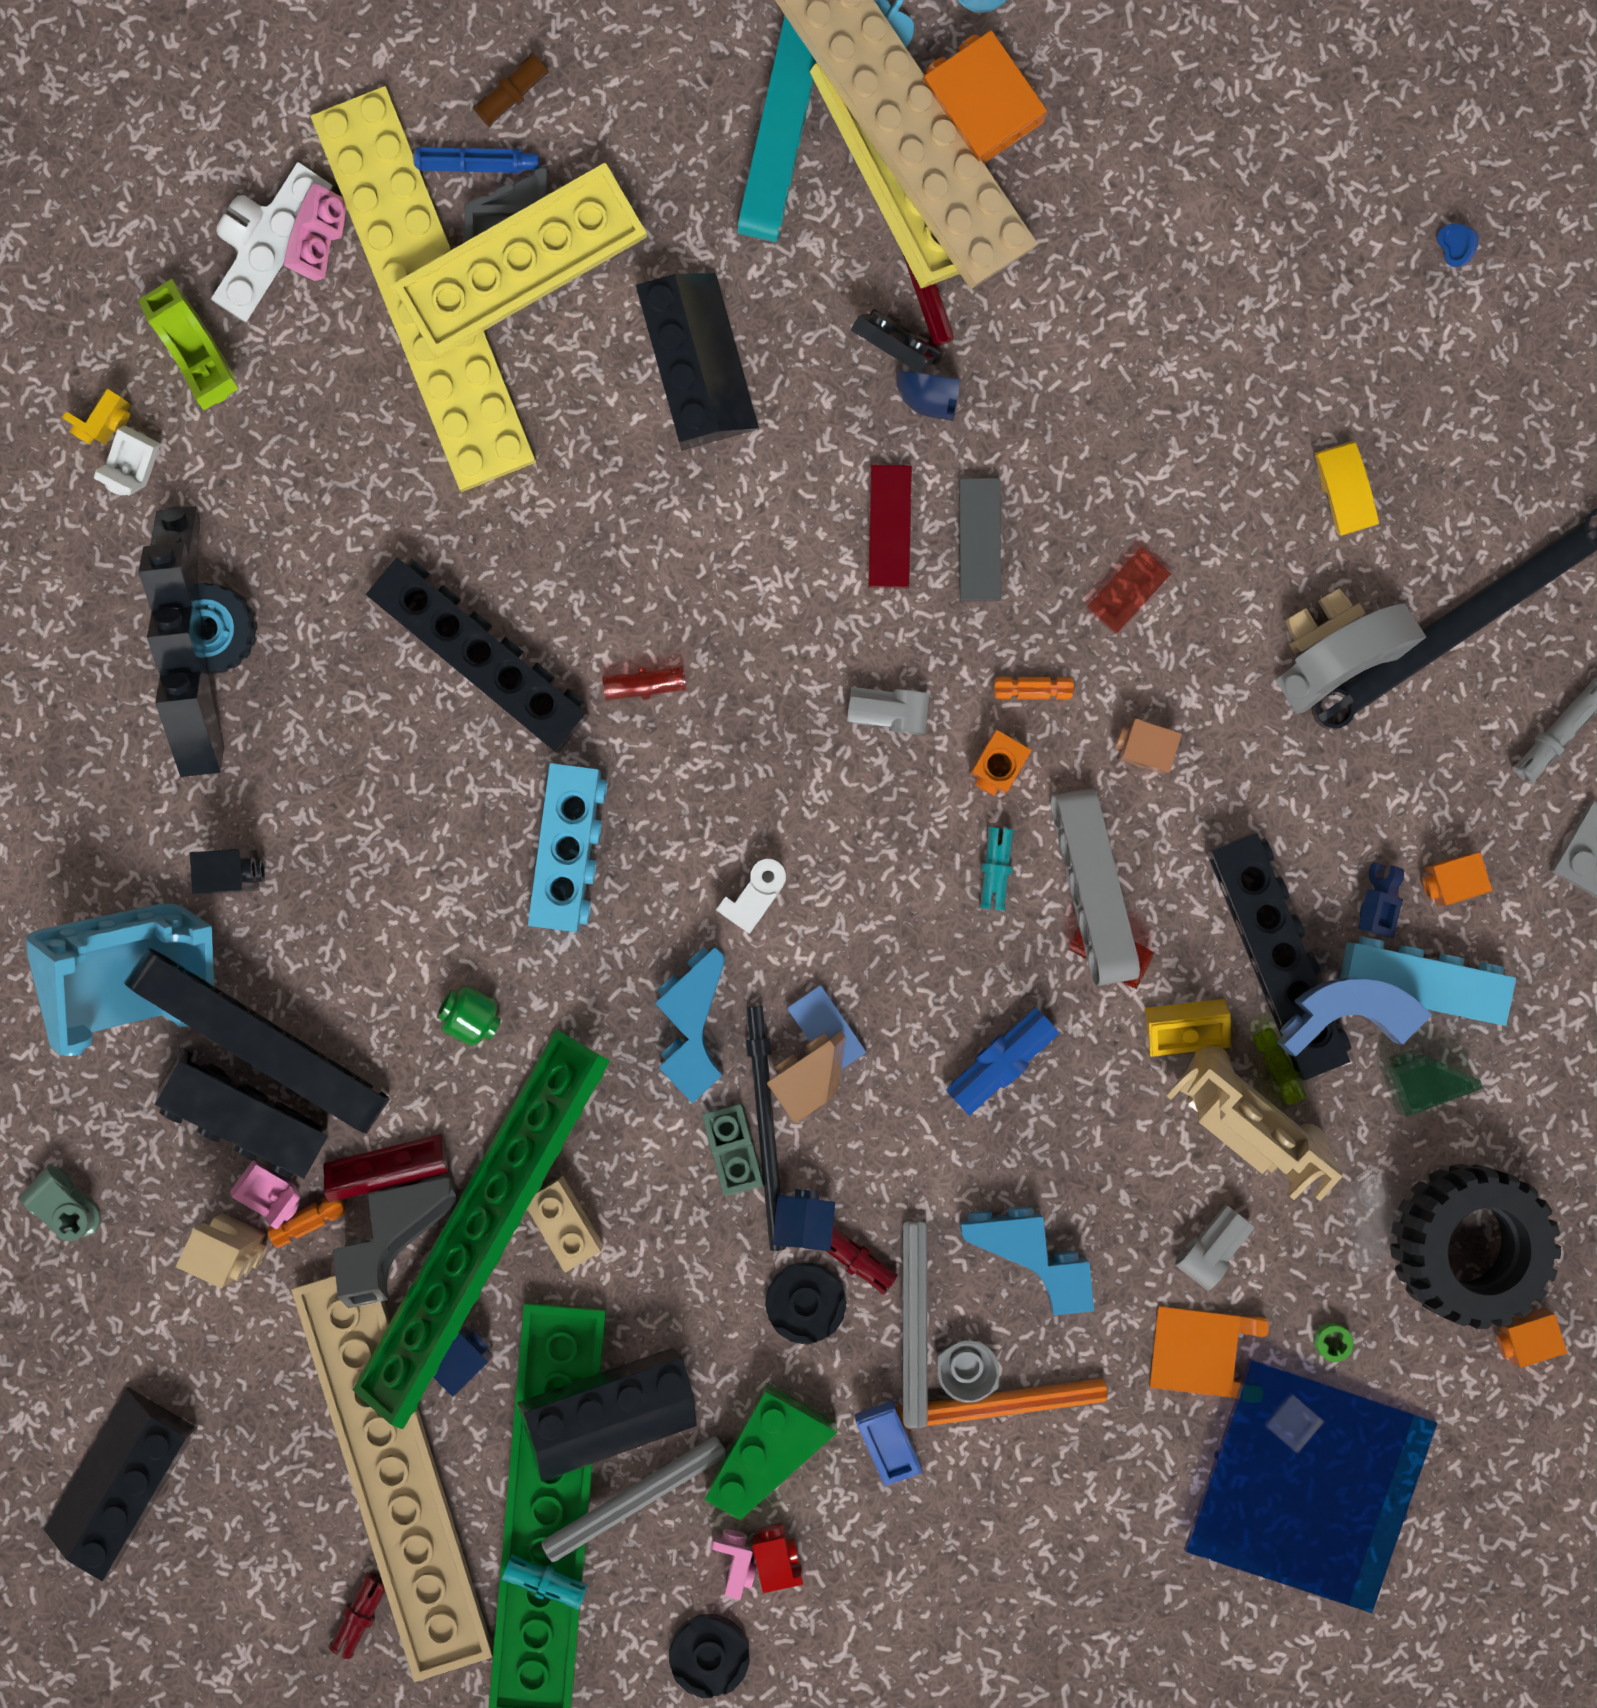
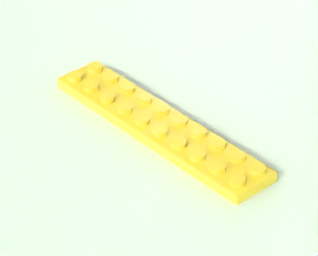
M386 86L311 115L310 117L459 490L464 492L536 463L485 332L479 333L435 359L392 285L451 251V247L421 172L414 166L413 152Z

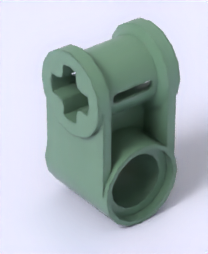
M48 1165L19 1196L25 1208L42 1220L57 1237L64 1241H74L81 1237L89 1236L97 1231L100 1226L101 1214L97 1206L75 1186L73 1181L62 1170L53 1165ZM76 1213L80 1216V1218L77 1221V1224L79 1226L78 1228H75L73 1226V1223L76 1219L73 1214Z

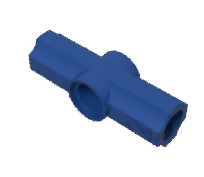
M1034 1007L1005 1035L1000 1034L989 1043L991 1046L988 1049L985 1047L975 1057L976 1061L952 1081L945 1090L970 1116L1000 1087L1003 1089L1017 1079L1029 1066L1028 1062L1059 1034L1058 1030Z

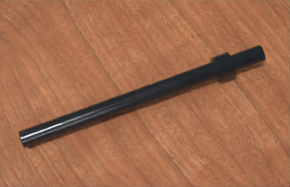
M763 1006L747 1007L750 1039L746 1040L747 1056L752 1059L770 1251L785 1250L786 1246L773 1245L778 1196H781L771 1089L767 1085V1082L770 1081L768 1055L771 1054L770 1037L765 1035Z

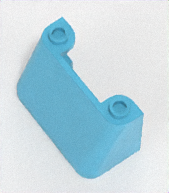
M157 904L29 933L26 936L27 956L50 1047L59 1055L76 1056L82 1054L86 1048L92 1045V1032L161 1015L175 1022L177 1026L189 1027L133 992L124 982L145 950L152 948L214 986L212 926L180 905Z

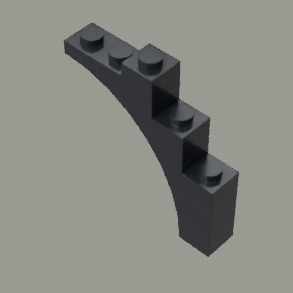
M197 506L185 508L170 507L165 510L156 511L150 546H143L138 571L151 609L147 640L160 676L155 704L180 777L221 773L224 754V742L212 699L201 629L198 592L200 516Z

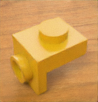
M107 389L86 423L65 411L61 418L72 424L68 432L90 445L96 439L106 446L113 433H116L118 428L126 426L130 417L128 409L131 404Z

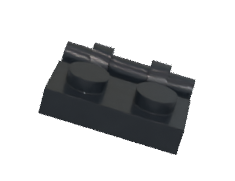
M873 309L870 314L866 313L857 317L851 328L852 332L919 374L927 371L931 364L935 365L942 354L940 349L930 344V338L922 333L916 335L899 324L900 319L892 314L886 316Z

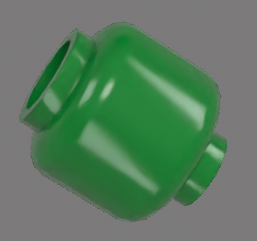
M463 986L457 991L451 989L445 996L437 1013V1019L441 1020L442 1032L469 1046L479 1044L483 1038L491 1040L501 1022V1018L496 1016V1000L469 986Z

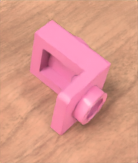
M252 1160L230 1190L232 1198L266 1217L268 1224L275 1229H278L284 1220L288 1221L295 1214L299 1206L300 1194L295 1184L257 1160Z
M724 1529L723 1534L714 1532L711 1549L733 1555L724 1596L741 1600L743 1588H752L757 1568L755 1563L750 1562L753 1553L752 1541L746 1540L747 1535L740 1531Z

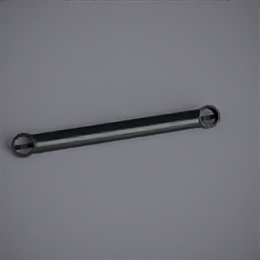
M1597 508L1588 512L1578 525L1422 629L1426 638L1398 660L1375 665L1335 688L1326 696L1336 694L1343 699L1320 713L1321 700L1312 706V715L1315 722L1328 730H1336L1348 725L1353 720L1354 715L1596 552L1597 540L1595 538L1597 537V527L1589 531V522L1592 516L1597 515ZM1348 706V713L1346 712L1341 722L1330 724L1325 721Z

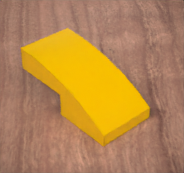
M1351 441L1315 452L1323 492L1328 494L1336 533L1342 536L1378 525L1379 520L1371 487L1356 442Z

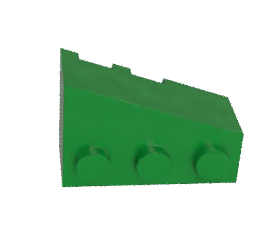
M766 1383L728 1449L725 1458H723L706 1488L704 1500L738 1520H742L838 1433L837 1422Z

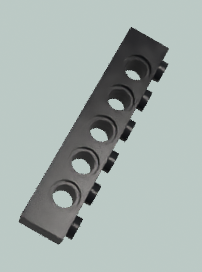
M396 557L365 595L549 748L559 753L589 717L582 711L586 703L568 688L563 694L554 688L551 682L555 677L537 662L530 668L519 659L524 651L506 636L499 642L489 634L488 631L492 628V625L476 611H473L469 616L457 607L461 599L443 584L438 590L426 581L430 573L412 558L405 564ZM417 591H425L428 595L426 607L420 611H411L409 607L411 595ZM447 617H456L459 620V630L452 637H443L440 633V625ZM478 643H488L491 648L489 659L484 663H474L471 659L472 648ZM511 668H517L522 673L521 684L512 690L505 689L502 684L503 674ZM542 694L551 695L554 700L552 711L544 716L536 715L533 710L534 700Z
M1254 833L1207 851L1206 854L1279 1034L1282 1037L1283 1034L1280 1030L1285 1023L1296 1014L1300 1017L1305 1014L1297 1004H1293L1289 1000V986L1293 982L1300 981L1304 985L1305 991H1308L1319 985L1316 976L1321 974L1314 954L1312 952L1306 953L1301 941V938L1305 936V931L1297 914H1290L1285 900L1290 898L1287 886L1281 876L1275 877L1270 862L1274 861L1272 849L1266 838L1260 840L1258 833ZM1248 867L1255 869L1260 877L1258 886L1252 891L1247 890L1241 882V875ZM1264 905L1271 907L1275 913V920L1268 928L1261 927L1256 917L1258 910ZM1280 943H1284L1290 950L1289 961L1283 966L1275 964L1272 958L1274 947ZM1332 1021L1321 1031L1319 1037L1311 1041L1297 1056L1290 1054L1288 1056L1297 1078L1308 1080L1350 1063L1347 1052L1352 1048L1342 1027L1337 1029L1335 1022Z

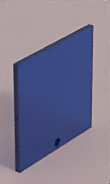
M1249 1358L1219 1448L1214 1452L1215 1460L1184 1547L1185 1552L1373 1613L1403 1522L1408 1518L1407 1511L1437 1422Z

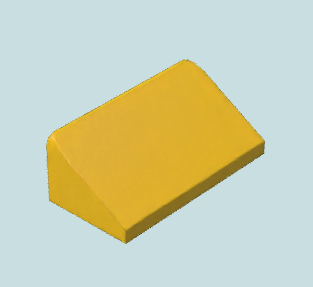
M1225 999L1145 1008L1150 1057L1197 1052L1202 1047L1209 1045L1218 1046L1222 1049L1231 1048V1019Z

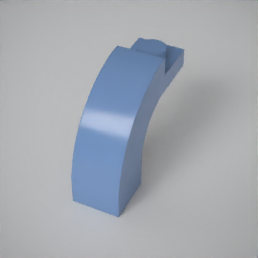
M1339 978L1321 983L1309 989L1294 1001L1305 1014L1302 1017L1296 1014L1285 1023L1280 1030L1283 1036L1277 1043L1288 1054L1297 1056L1332 1021L1347 1015H1361L1372 1021L1393 1043L1403 1045L1432 1014L1413 996L1392 984L1366 978Z

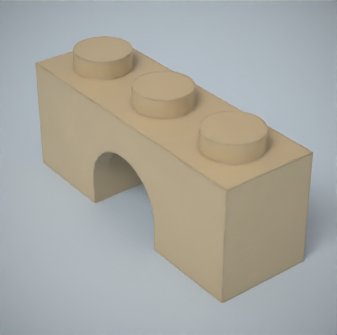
M221 1213L213 1218L210 1226L203 1223L193 1228L176 1264V1268L222 1289L234 1280L238 1282L243 1274L248 1275L252 1268H258L267 1250V1247L262 1245L266 1233Z

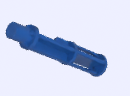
M419 146L414 151L413 163L420 172L450 171L519 174L523 170L539 169V153H523L520 149L433 148Z

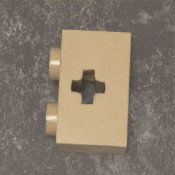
M563 1176L542 1187L535 1194L527 1210L565 1273L601 1252L604 1244Z

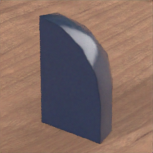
M896 371V385L903 402L914 412L931 418L954 420L961 379Z

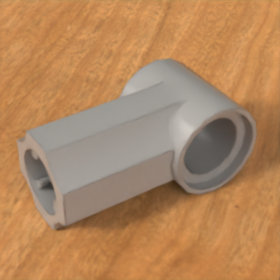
M851 687L847 722L867 726L888 727L889 731L898 733L908 731L909 734L925 735L930 694L896 689L894 692Z
M1225 1204L1203 1233L1189 1241L1185 1246L1188 1248L1187 1252L1181 1251L1174 1264L1202 1288L1209 1291L1225 1275L1230 1265V1258L1255 1227Z

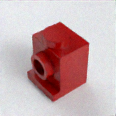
M781 1523L761 1527L759 1534L753 1535L752 1547L763 1594L803 1585L802 1566L793 1568V1565L800 1563L795 1539L787 1540L785 1528H783Z

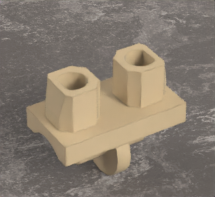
M1337 589L1318 600V603L1329 619L1323 624L1317 626L1307 608L1286 619L1285 622L1289 633L1294 640L1289 643L1294 654L1304 651L1366 614L1361 604L1358 603L1353 606L1346 595L1340 589Z

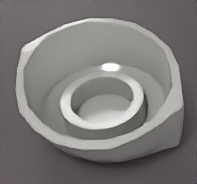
M960 1341L941 1351H937L938 1378L943 1389L953 1399L973 1403L984 1399L998 1389V1361L994 1353L984 1344L976 1341Z

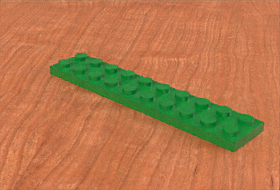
M555 1029L352 1389L392 1426L404 1429L411 1415L416 1411L422 1395L431 1379L436 1375L445 1354L458 1336L463 1322L474 1303L478 1300L481 1290L494 1267L499 1263L504 1249L514 1231L519 1227L522 1217L535 1194L540 1190L546 1174L555 1158L560 1154L564 1142L576 1121L581 1117L583 1108L596 1085L601 1081L604 1071L610 1062L609 1059Z
M538 1302L524 1303L488 1708H572L581 1605L579 1610H576L562 1602L545 1596L542 1600L535 1597V1592L503 1581L502 1577L513 1554L525 1561L545 1568L547 1565L555 1567V1572L583 1582L586 1543L559 1560L552 1562L543 1550L542 1542L547 1537L589 1512L593 1464L541 1482L517 1402L601 1373L607 1308Z

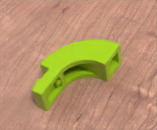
M173 279L138 299L147 321L176 361L195 400L204 411L214 404L224 401L230 394L239 389L227 361Z

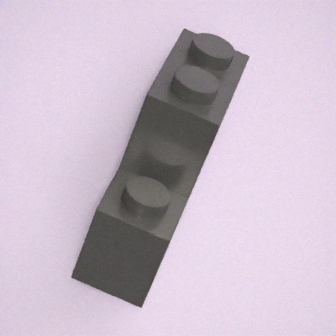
M432 1176L421 1179L419 1184L405 1187L403 1185H396L380 1189V1192L368 1194L373 1241L356 1239L345 1243V1247L333 1249L337 1295L347 1308L388 1300V1274L395 1257L402 1249L456 1207L458 1194L449 1178Z

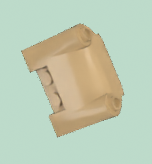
M1209 1045L1199 1049L1192 1058L1186 1072L1166 1094L1170 1099L1179 1091L1190 1096L1187 1104L1198 1112V1122L1261 1174L1267 1169L1274 1173L1279 1168L1292 1182L1287 1190L1293 1200L1313 1181L1324 1175L1323 1181L1315 1194V1198L1321 1201L1343 1177L1322 1129L1314 1124L1305 1123L1298 1125L1235 1074L1230 1056L1224 1049L1218 1046Z

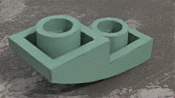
M742 1104L703 1114L702 1117L711 1152L714 1156L723 1196L728 1197L764 1187Z

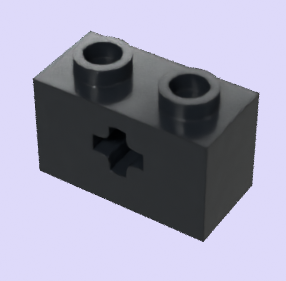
M229 849L189 852L192 894L260 891L259 882L265 881L264 860L257 857V850Z

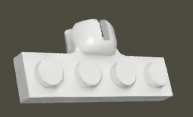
M297 162L276 197L267 207L258 205L245 195H238L233 199L227 209L228 212L248 225L245 227L226 214L220 219L216 230L218 236L232 245L238 253L236 260L210 300L246 323L284 263L294 222L311 185L319 184L328 190L333 185Z

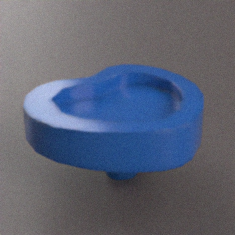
M1449 224L1439 231L1437 241L1445 250L1446 263L1451 267H1461L1472 260L1479 241V236L1475 229L1464 224Z

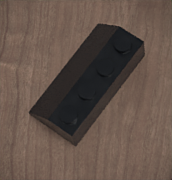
M716 273L672 274L636 284L681 451L759 430Z
M674 1348L517 1402L541 1482L697 1426L694 1395L682 1356Z
M127 1387L44 1528V1531L66 1561L102 1582L116 1569L198 1429L197 1427L131 1388Z

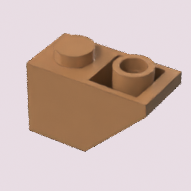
M841 1030L830 1038L825 1032L805 1046L809 1052L797 1059L793 1053L774 1067L777 1074L767 1082V1085L794 1123H797L827 1103L838 1092L846 1039Z

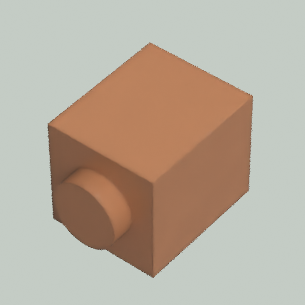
M1133 719L1128 727L1122 725L1115 743V749L1121 750L1118 760L1161 774L1170 773L1182 733L1139 719Z

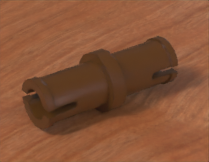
M531 52L529 57L507 77L502 75L497 79L499 84L477 105H474L472 109L490 128L515 103L519 106L524 101L522 96L545 75L547 76L549 71Z

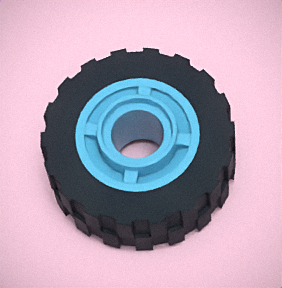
M198 583L201 627L208 618H213L218 627L217 633L212 639L207 640L203 637L208 674L228 672V669L238 667L244 658H248L251 654L252 646L256 643L255 632L258 628L257 622L254 621L253 617L255 615L254 611L246 604L247 600L243 596L236 594L234 590L216 584Z

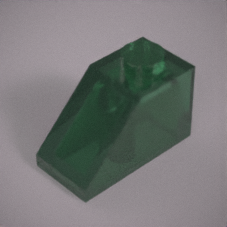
M1412 1050L1389 1057L1391 1064L1380 1068L1397 1114L1405 1117L1483 1089L1481 1080L1428 1056L1414 1055Z

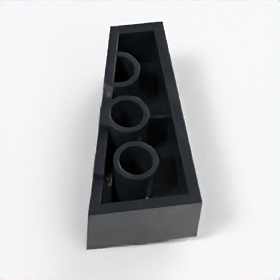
M181 1047L158 1088L155 1105L161 1108L159 1113L173 1122L181 1124L184 1119L198 1126L196 1131L211 1141L219 1142L220 1138L234 1144V1151L247 1159L255 1161L257 1157H260L272 1163L270 1168L281 1176L292 1179L296 1175L305 1179L328 1138L327 1128L279 1101L275 1103L274 1107L267 1104L269 1097L249 1084L240 1083L238 1087L231 1084L232 1078L225 1074L226 1071L212 1063L210 1065L203 1064L200 1067L190 1061L194 1053Z

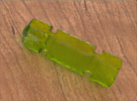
M1269 1027L1255 1033L1253 1041L1259 1052L1263 1051L1264 1055H1262V1058L1276 1085L1281 1086L1280 1092L1286 1104L1293 1105L1306 1098V1092L1300 1081H1296L1297 1075L1281 1046L1278 1047V1039L1273 1029Z

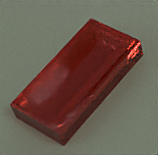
M1141 547L1089 603L1086 609L1116 635L1171 573Z

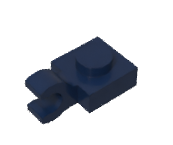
M1373 862L1369 869V880L1373 884L1374 890L1367 889L1365 901L1360 908L1358 929L1394 938L1403 902L1402 898L1397 897V893L1404 879V869L1391 865L1389 875L1384 879L1386 866Z

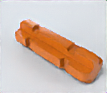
M997 677L994 680V696L996 699H1012V696H1017V699L1049 700L1051 696H1054L1055 700H1069L1074 694V682L1071 677H1057L1055 680H1051V677H1018L1017 680H1012V677Z
M325 1197L322 1199V1204L319 1205L316 1202L296 1212L287 1222L283 1221L278 1229L269 1226L267 1233L270 1241L276 1248H280L292 1242V1237L298 1239L326 1225L325 1220L334 1221L342 1217L346 1213L344 1202L341 1199L328 1203Z

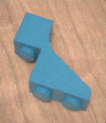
M717 946L710 952L703 947L687 962L691 970L679 980L674 974L657 990L662 997L655 1004L688 1038L684 1044L677 1038L660 1054L666 1061L660 1065L659 1069L692 1104L723 1075V1072L710 1057L704 1041V1026L725 964L724 954Z
M1032 1206L1012 1207L1008 1209L1009 1215L992 1217L991 1210L972 1211L967 1213L968 1219L959 1220L960 1231L967 1242L1029 1268L1043 1280L1048 1294L1049 1308L1053 1315L1094 1311L1089 1261L1086 1257H1079L1078 1251L1054 1253V1260H1048L1044 1218L1040 1212L1033 1213Z

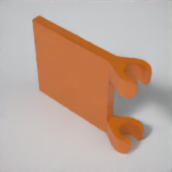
M1158 1306L1150 1388L1229 1397L1248 1402H1260L1262 1387L1258 1382L1234 1380L1238 1333L1266 1337L1269 1333V1322L1264 1317Z

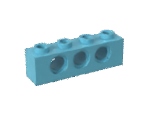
M554 763L549 765L528 926L580 932L581 924L588 925L591 901L584 900L586 884H594L597 864L596 860H590L592 844H599L602 829V820H597L595 817L597 803L604 804L607 793V780L601 779L602 771L599 769ZM572 797H580L585 803L584 814L576 820H570L564 813V805ZM574 837L580 845V851L576 858L567 861L559 854V844L564 838ZM562 877L569 878L574 884V893L566 901L557 899L553 892L554 883Z

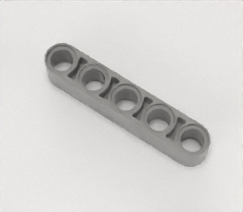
M1093 787L1053 794L1051 797L1053 821L1093 982L1096 986L1138 979L1140 974L1138 955L1098 795Z

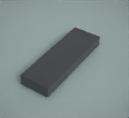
M1000 478L959 479L960 602L1001 601Z

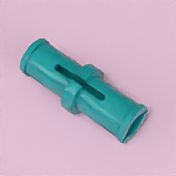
M988 827L986 863H981V871L985 873L979 908L990 909L992 893L995 892L994 910L1006 911L1008 875H1012L1013 866H1009L1014 830L1003 828L1002 844L998 845L999 828Z
M513 1554L502 1577L503 1581L535 1592V1597L543 1600L545 1596L562 1602L576 1610H579L588 1587L587 1583L555 1572V1567L547 1565L545 1568L525 1561Z

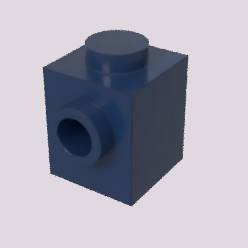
M795 1189V1197L778 1196L773 1245L830 1251L836 1202L819 1200L820 1192Z
M464 1326L449 1347L433 1378L454 1397L493 1356L488 1350L491 1347L489 1341L478 1330L473 1329L470 1332Z

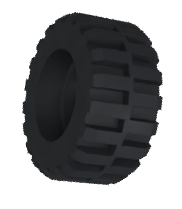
M1465 1164L1451 1165L1449 1172L1438 1169L1430 1173L1428 1176L1430 1182L1428 1184L1418 1181L1411 1188V1192L1414 1194L1410 1201L1403 1199L1397 1210L1403 1212L1400 1222L1393 1221L1391 1233L1397 1235V1243L1390 1245L1391 1257L1400 1261V1264L1396 1265L1394 1270L1398 1279L1407 1284L1405 1289L1414 1300L1421 1302L1422 1306L1431 1312L1464 1327L1469 1325L1476 1329H1489L1492 1324L1503 1327L1512 1324V1315L1524 1318L1531 1313L1532 1308L1530 1304L1534 1300L1541 1303L1548 1294L1544 1287L1548 1280L1555 1281L1558 1270L1553 1269L1554 1260L1561 1258V1246L1555 1244L1554 1237L1560 1235L1558 1223L1548 1219V1216L1552 1215V1209L1547 1201L1538 1198V1191L1530 1184L1520 1181L1518 1177L1477 1164L1473 1166ZM1479 1209H1490L1497 1218L1501 1230V1248L1498 1257L1492 1267L1479 1278L1468 1282H1460L1455 1278L1448 1259L1451 1235L1458 1223L1467 1215Z

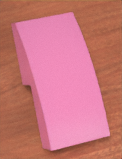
M319 184L311 185L294 222L283 266L313 281L325 279L331 241L342 238L347 208L343 197Z

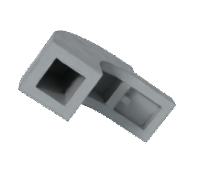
M1405 603L1386 607L1344 626L1306 650L1295 659L1297 663L1276 679V682L1295 713H1303L1355 675L1375 665L1398 660L1424 640L1426 636Z

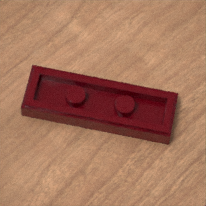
M871 465L868 588L909 589L912 466Z
M442 1133L323 1163L324 1194L328 1203L448 1173L446 1144Z

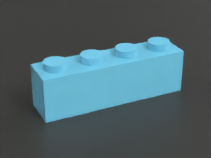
M1360 937L1359 944H1346L1339 978L1354 977L1383 981L1404 990L1427 1010L1503 1026L1507 1025L1516 978L1503 975L1505 967L1480 962L1479 969H1473L1463 966L1464 958L1440 954L1439 961L1423 958L1425 950L1400 945L1399 952L1383 949L1384 941Z

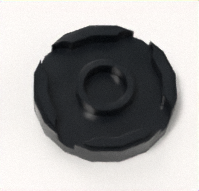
M807 1261L790 1264L778 1272L768 1286L765 1301L768 1319L776 1332L790 1342L806 1345L817 1343V1341L828 1338L835 1333L844 1319L847 1304L843 1285L835 1273L822 1264Z
M700 1614L685 1621L675 1632L669 1647V1664L675 1681L687 1693L700 1698H713V1696L726 1695L734 1691L744 1680L750 1663L749 1643L743 1630L731 1619L718 1614Z

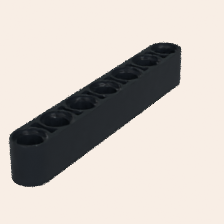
M152 948L145 950L124 982L129 989L362 1133L367 1134L390 1101L389 1096L381 1091L378 1094L373 1091V1085Z

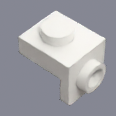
M125 425L118 428L106 465L95 471L94 479L105 484V487L115 494L132 495L146 486L161 444Z

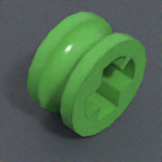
M1333 1322L1325 1323L1315 1332L1314 1347L1326 1360L1340 1362L1348 1358L1353 1351V1337L1340 1324ZM1333 1332H1340L1339 1339L1343 1342L1342 1348L1340 1350L1333 1348L1334 1353L1327 1352L1329 1346L1324 1343V1338L1328 1334L1334 1337Z

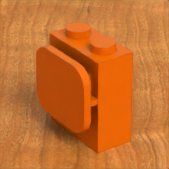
M992 30L982 37L979 34H974L966 39L958 48L960 52L948 60L945 57H941L926 68V75L923 77V81L931 90L933 96L953 123L978 162L983 161L984 164L1042 125L1047 114V109Z

